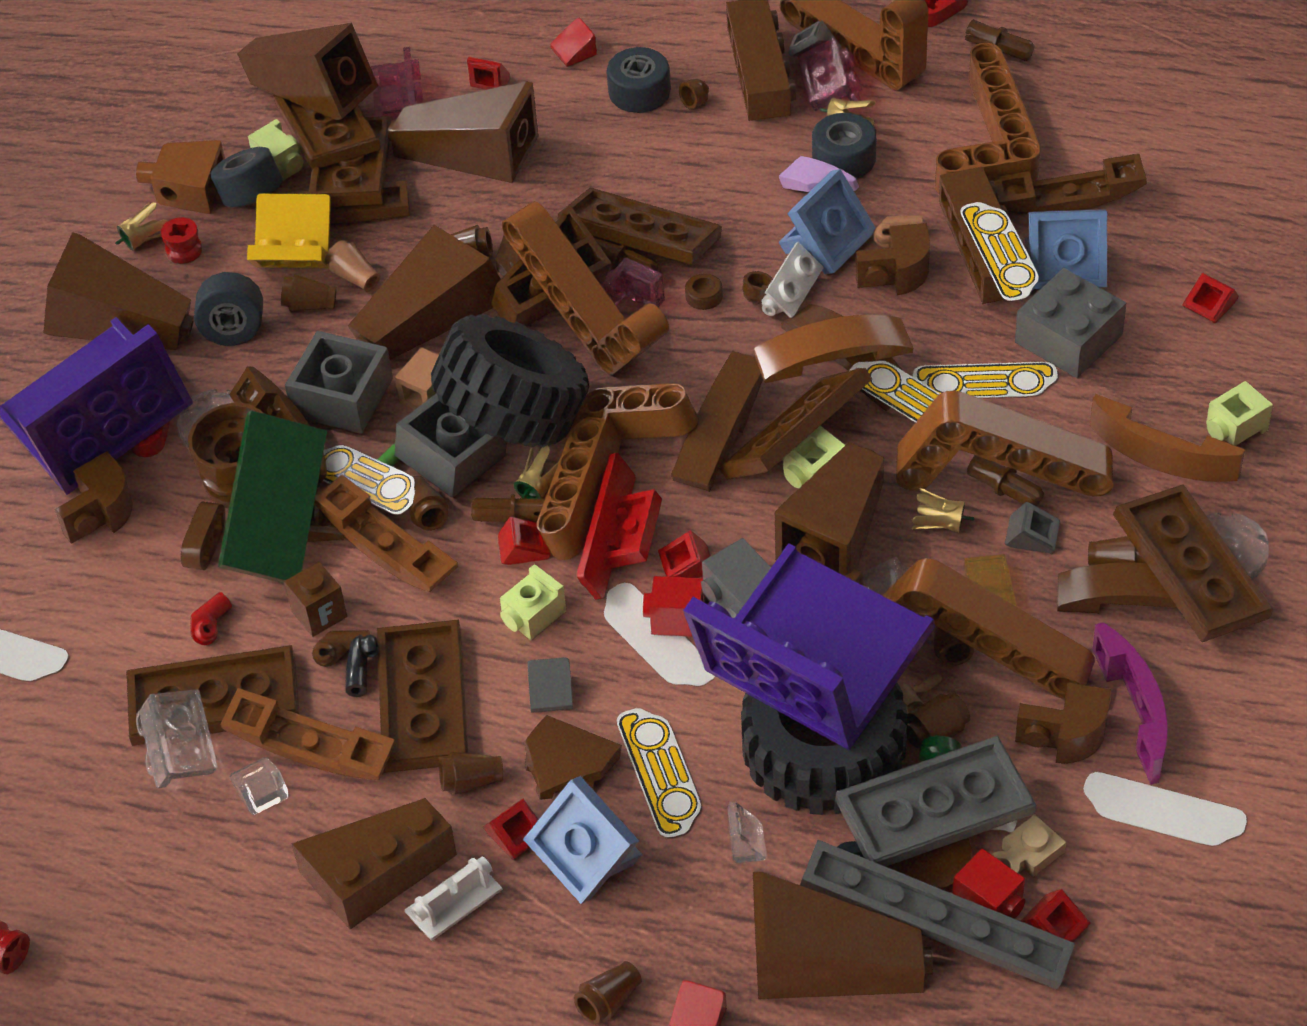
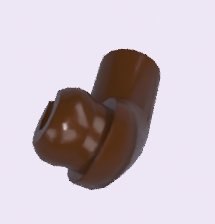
M339 630L328 632L313 648L312 656L314 661L324 667L335 664L349 651L350 643L356 636L361 634L365 637L370 635V631Z

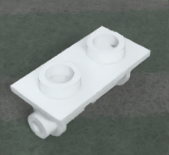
M799 242L794 245L765 291L766 295L762 299V311L768 316H774L784 311L792 318L824 268Z
M482 856L478 860L471 858L468 861V865L423 897L418 896L415 898V903L406 908L405 913L433 941L503 889L489 874L492 872V867L485 857Z

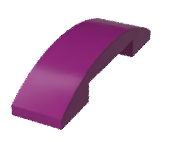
M1104 622L1095 624L1092 647L1094 655L1106 682L1123 679L1142 722V725H1139L1136 743L1137 755L1150 785L1159 783L1168 735L1166 709L1159 686L1144 659L1122 635Z

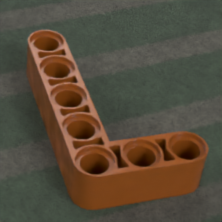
M841 0L780 1V11L788 23L802 31L823 20L835 37V42L828 45L827 48L890 89H901L926 70L928 6L925 0H894L881 10L880 25Z
M992 43L976 44L970 51L969 83L992 142L951 148L940 152L936 157L935 190L938 194L940 175L977 167H983L989 181L993 180L995 176L1030 171L1032 181H1036L1038 178L1040 145L1002 50Z
M533 201L502 221V231L510 245L597 365L605 373L610 375L616 373L668 333L669 324L667 318L654 304H646L628 318H624L553 218L540 203Z
M669 383L605 387L594 389L586 395L573 422L537 520V528L553 557L558 560H567L577 556L583 550L609 455L618 453L622 439L676 437L685 435L696 427L699 417L682 385Z
M956 390L946 391L938 395L897 446L896 482L900 487L911 491L927 488L959 450L1087 496H1102L1109 493L1113 488L1112 450L1105 444Z
M928 558L918 560L882 595L922 617L927 615L933 618L934 624L938 628L1056 697L1065 700L1068 682L1082 685L1088 684L1095 663V657L1090 650L937 560Z

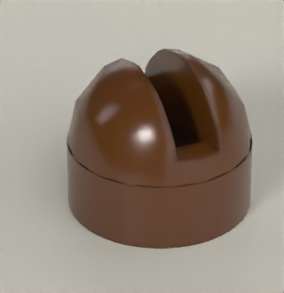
M697 78L680 84L679 96L686 108L694 109L707 102L709 87L705 81Z
M761 271L747 273L744 276L742 285L743 295L747 301L751 302V300L758 301V304H762V299L766 295L765 291L773 278Z

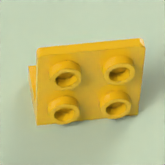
M258 194L256 201L255 245H248L247 260L256 268H329L325 258L329 251L330 196L327 194Z

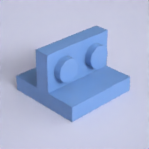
M841 169L830 171L787 213L795 227L778 243L785 254H789L794 245L799 242L824 267L822 271L825 275L835 273L873 235L876 227Z
M1105 209L1029 212V237L1025 238V249L1039 276L1038 282L1032 289H1041L1063 268L1098 287H1107V211Z
M581 776L569 781L523 839L580 904L591 900L610 876L632 867L642 856V853L635 847L639 840Z

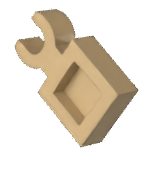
M1034 814L1003 838L1002 849L1004 851H997L991 855L1018 874L1025 869L1034 877L1065 853L1066 842Z

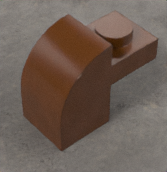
M927 223L889 226V248L856 251L857 288L895 285L897 295L906 294L919 288L929 274L930 237Z
M106 451L73 470L80 495L55 509L63 535L71 544L85 535L91 534L104 524L115 533L127 522L131 515L133 503L121 466Z
M1068 682L1063 710L1020 703L1015 742L1026 743L1037 748H1056V763H1075L1090 757L1099 749L1104 740L1111 689Z

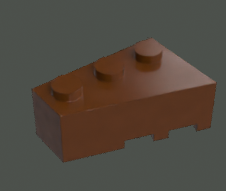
M569 204L555 223L601 285L605 283L611 261ZM521 258L496 284L491 303L500 317L505 318L509 322H518L525 326L557 309Z
M426 798L291 843L300 874L349 929L355 927L457 855L452 826Z

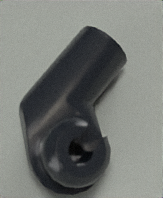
M360 634L350 643L346 665L345 692L351 697H361L366 693L368 657H376L380 650L378 639L374 635L370 634L363 637Z

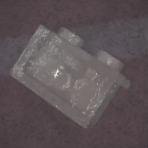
M199 689L150 694L137 712L136 725L139 735L145 738L147 747L145 757L146 768L149 775L154 776L156 788H166L170 781L176 778L213 774L218 765Z

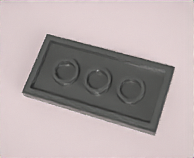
M998 736L837 791L835 798L864 858L885 867L1033 815L1036 812L1037 806Z

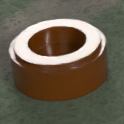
M711 274L692 276L685 284L687 303L691 307L700 310L716 307L723 298L722 282Z

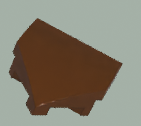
M546 715L525 741L526 758L524 767L534 777L537 784L536 793L539 799H552L554 792L562 791L571 779L579 776L593 789L594 781L601 780L620 759L622 745Z

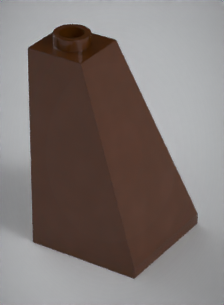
M352 23L257 37L237 53L251 85L336 120L343 119L379 86Z
M525 81L404 107L398 118L391 122L388 130V139L392 141L394 157L513 183L539 137L533 83Z
M433 225L349 323L348 327L356 340L387 347L389 359L391 360L449 331L452 325L460 319L469 315L476 317L494 308L491 303L496 284L501 278L489 257Z
M72 232L47 286L43 333L51 336L93 340L112 327L110 321L117 317L133 335L149 324L158 334L165 349L177 350L182 336L189 337L194 324V316L189 315L191 299L82 235Z
M848 442L779 506L774 513L775 560L778 559L786 546L791 544L801 554L844 576L857 569L884 483V457L871 449L862 448Z
M762 871L753 872L758 999L924 992V975L933 974L931 947H923L921 929Z

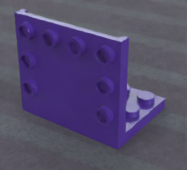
M115 317L110 321L112 327L0 405V420L66 495L78 488L73 470L106 451L115 460L193 404L158 334L149 324L133 335Z
M791 544L786 546L735 618H732L730 613L718 603L710 601L706 604L695 597H692L683 610L705 671L848 750L852 748L935 628L933 618L927 615L922 617L801 554Z

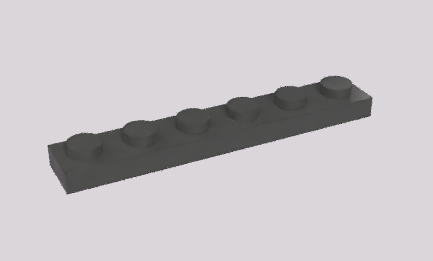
M821 840L816 842L800 883L803 887L921 929L923 936L1056 990L1062 983L1075 945L1073 942Z

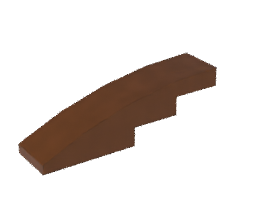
M732 351L700 407L697 414L699 418L696 427L686 437L671 473L673 481L710 492L721 462H725L728 459L738 432L743 433L763 382L755 357Z

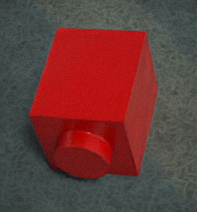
M653 577L652 592L644 593L643 617L650 618L651 635L693 637L683 610L692 597L704 602V592L701 587L703 578Z
M982 848L954 876L953 894L1015 919L1022 911L1026 902L1023 898L1025 878Z

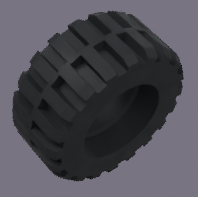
M482 314L476 317L473 315L466 316L452 325L431 372L434 392L437 393L438 399L442 404L449 406V411L454 415L461 416L467 424L484 430L490 436L504 438L506 442L513 444L517 442L523 443L524 446L535 447L536 445L541 447L550 446L566 437L588 393L589 381L588 374L582 363L577 362L576 357L570 351H565L562 345L555 340L551 341L544 336L545 334L537 330L528 329L521 323H512L502 317L496 316L491 318L488 315Z
M898 683L894 685L850 750L840 745H810L796 739L787 731L796 722L795 720L746 693L742 701L743 710L741 711V728L745 765L750 768V776L755 784L760 787L764 785V793L774 801H778L780 798L784 799L785 807L799 811L800 807L810 809V814L823 815V810H834L835 814H840L842 812L835 800L837 791L902 769V762L906 755L908 714L907 704L903 702V692Z

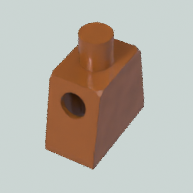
M220 140L166 143L161 148L157 162H138L136 168L137 182L152 184L156 201L160 205L211 214L218 191L210 173L218 163L225 159L222 143Z

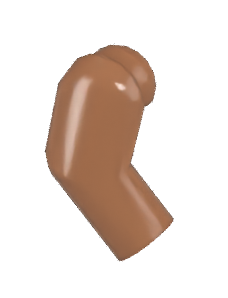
M922 215L887 216L874 230L873 237L875 242L880 246L888 247L889 226L923 223Z

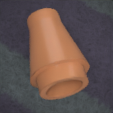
M341 240L328 251L325 261L329 265V271L361 287L366 292L372 290L379 282L380 274L372 268L354 243H347Z

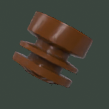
M233 402L214 407L203 413L193 424L188 436L189 451L195 466L199 470V476L203 481L206 492L212 501L223 504L225 508H229L247 413L251 410L263 413L260 409L250 404Z

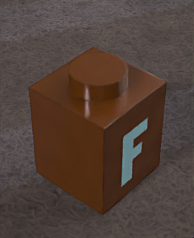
M320 562L284 581L291 612L312 637L347 618L341 586Z

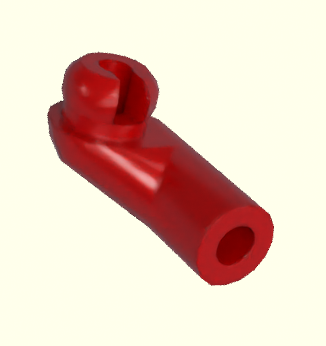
M218 592L191 614L190 634L197 644L209 645L216 640L218 634L217 619L232 608L230 600L222 592Z

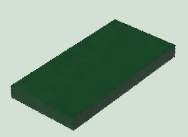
M252 410L247 413L218 568L284 583V581L302 571L327 430Z

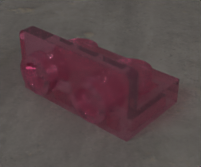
M835 37L798 56L808 101L815 112L828 106L833 97L842 99L847 96L850 101H861L859 91L863 90L858 75L852 69L857 66L855 58L848 47L843 49Z
M403 47L404 62L371 66L379 85L373 91L375 117L388 116L393 121L398 118L404 107L423 103L421 82H415V80H421L419 59H412L410 47Z

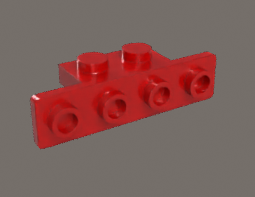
M619 453L609 455L599 495L594 506L590 528L586 535L583 554L577 568L578 580L595 600L604 599L612 568L647 561L662 503V498L655 489L632 494L636 477Z

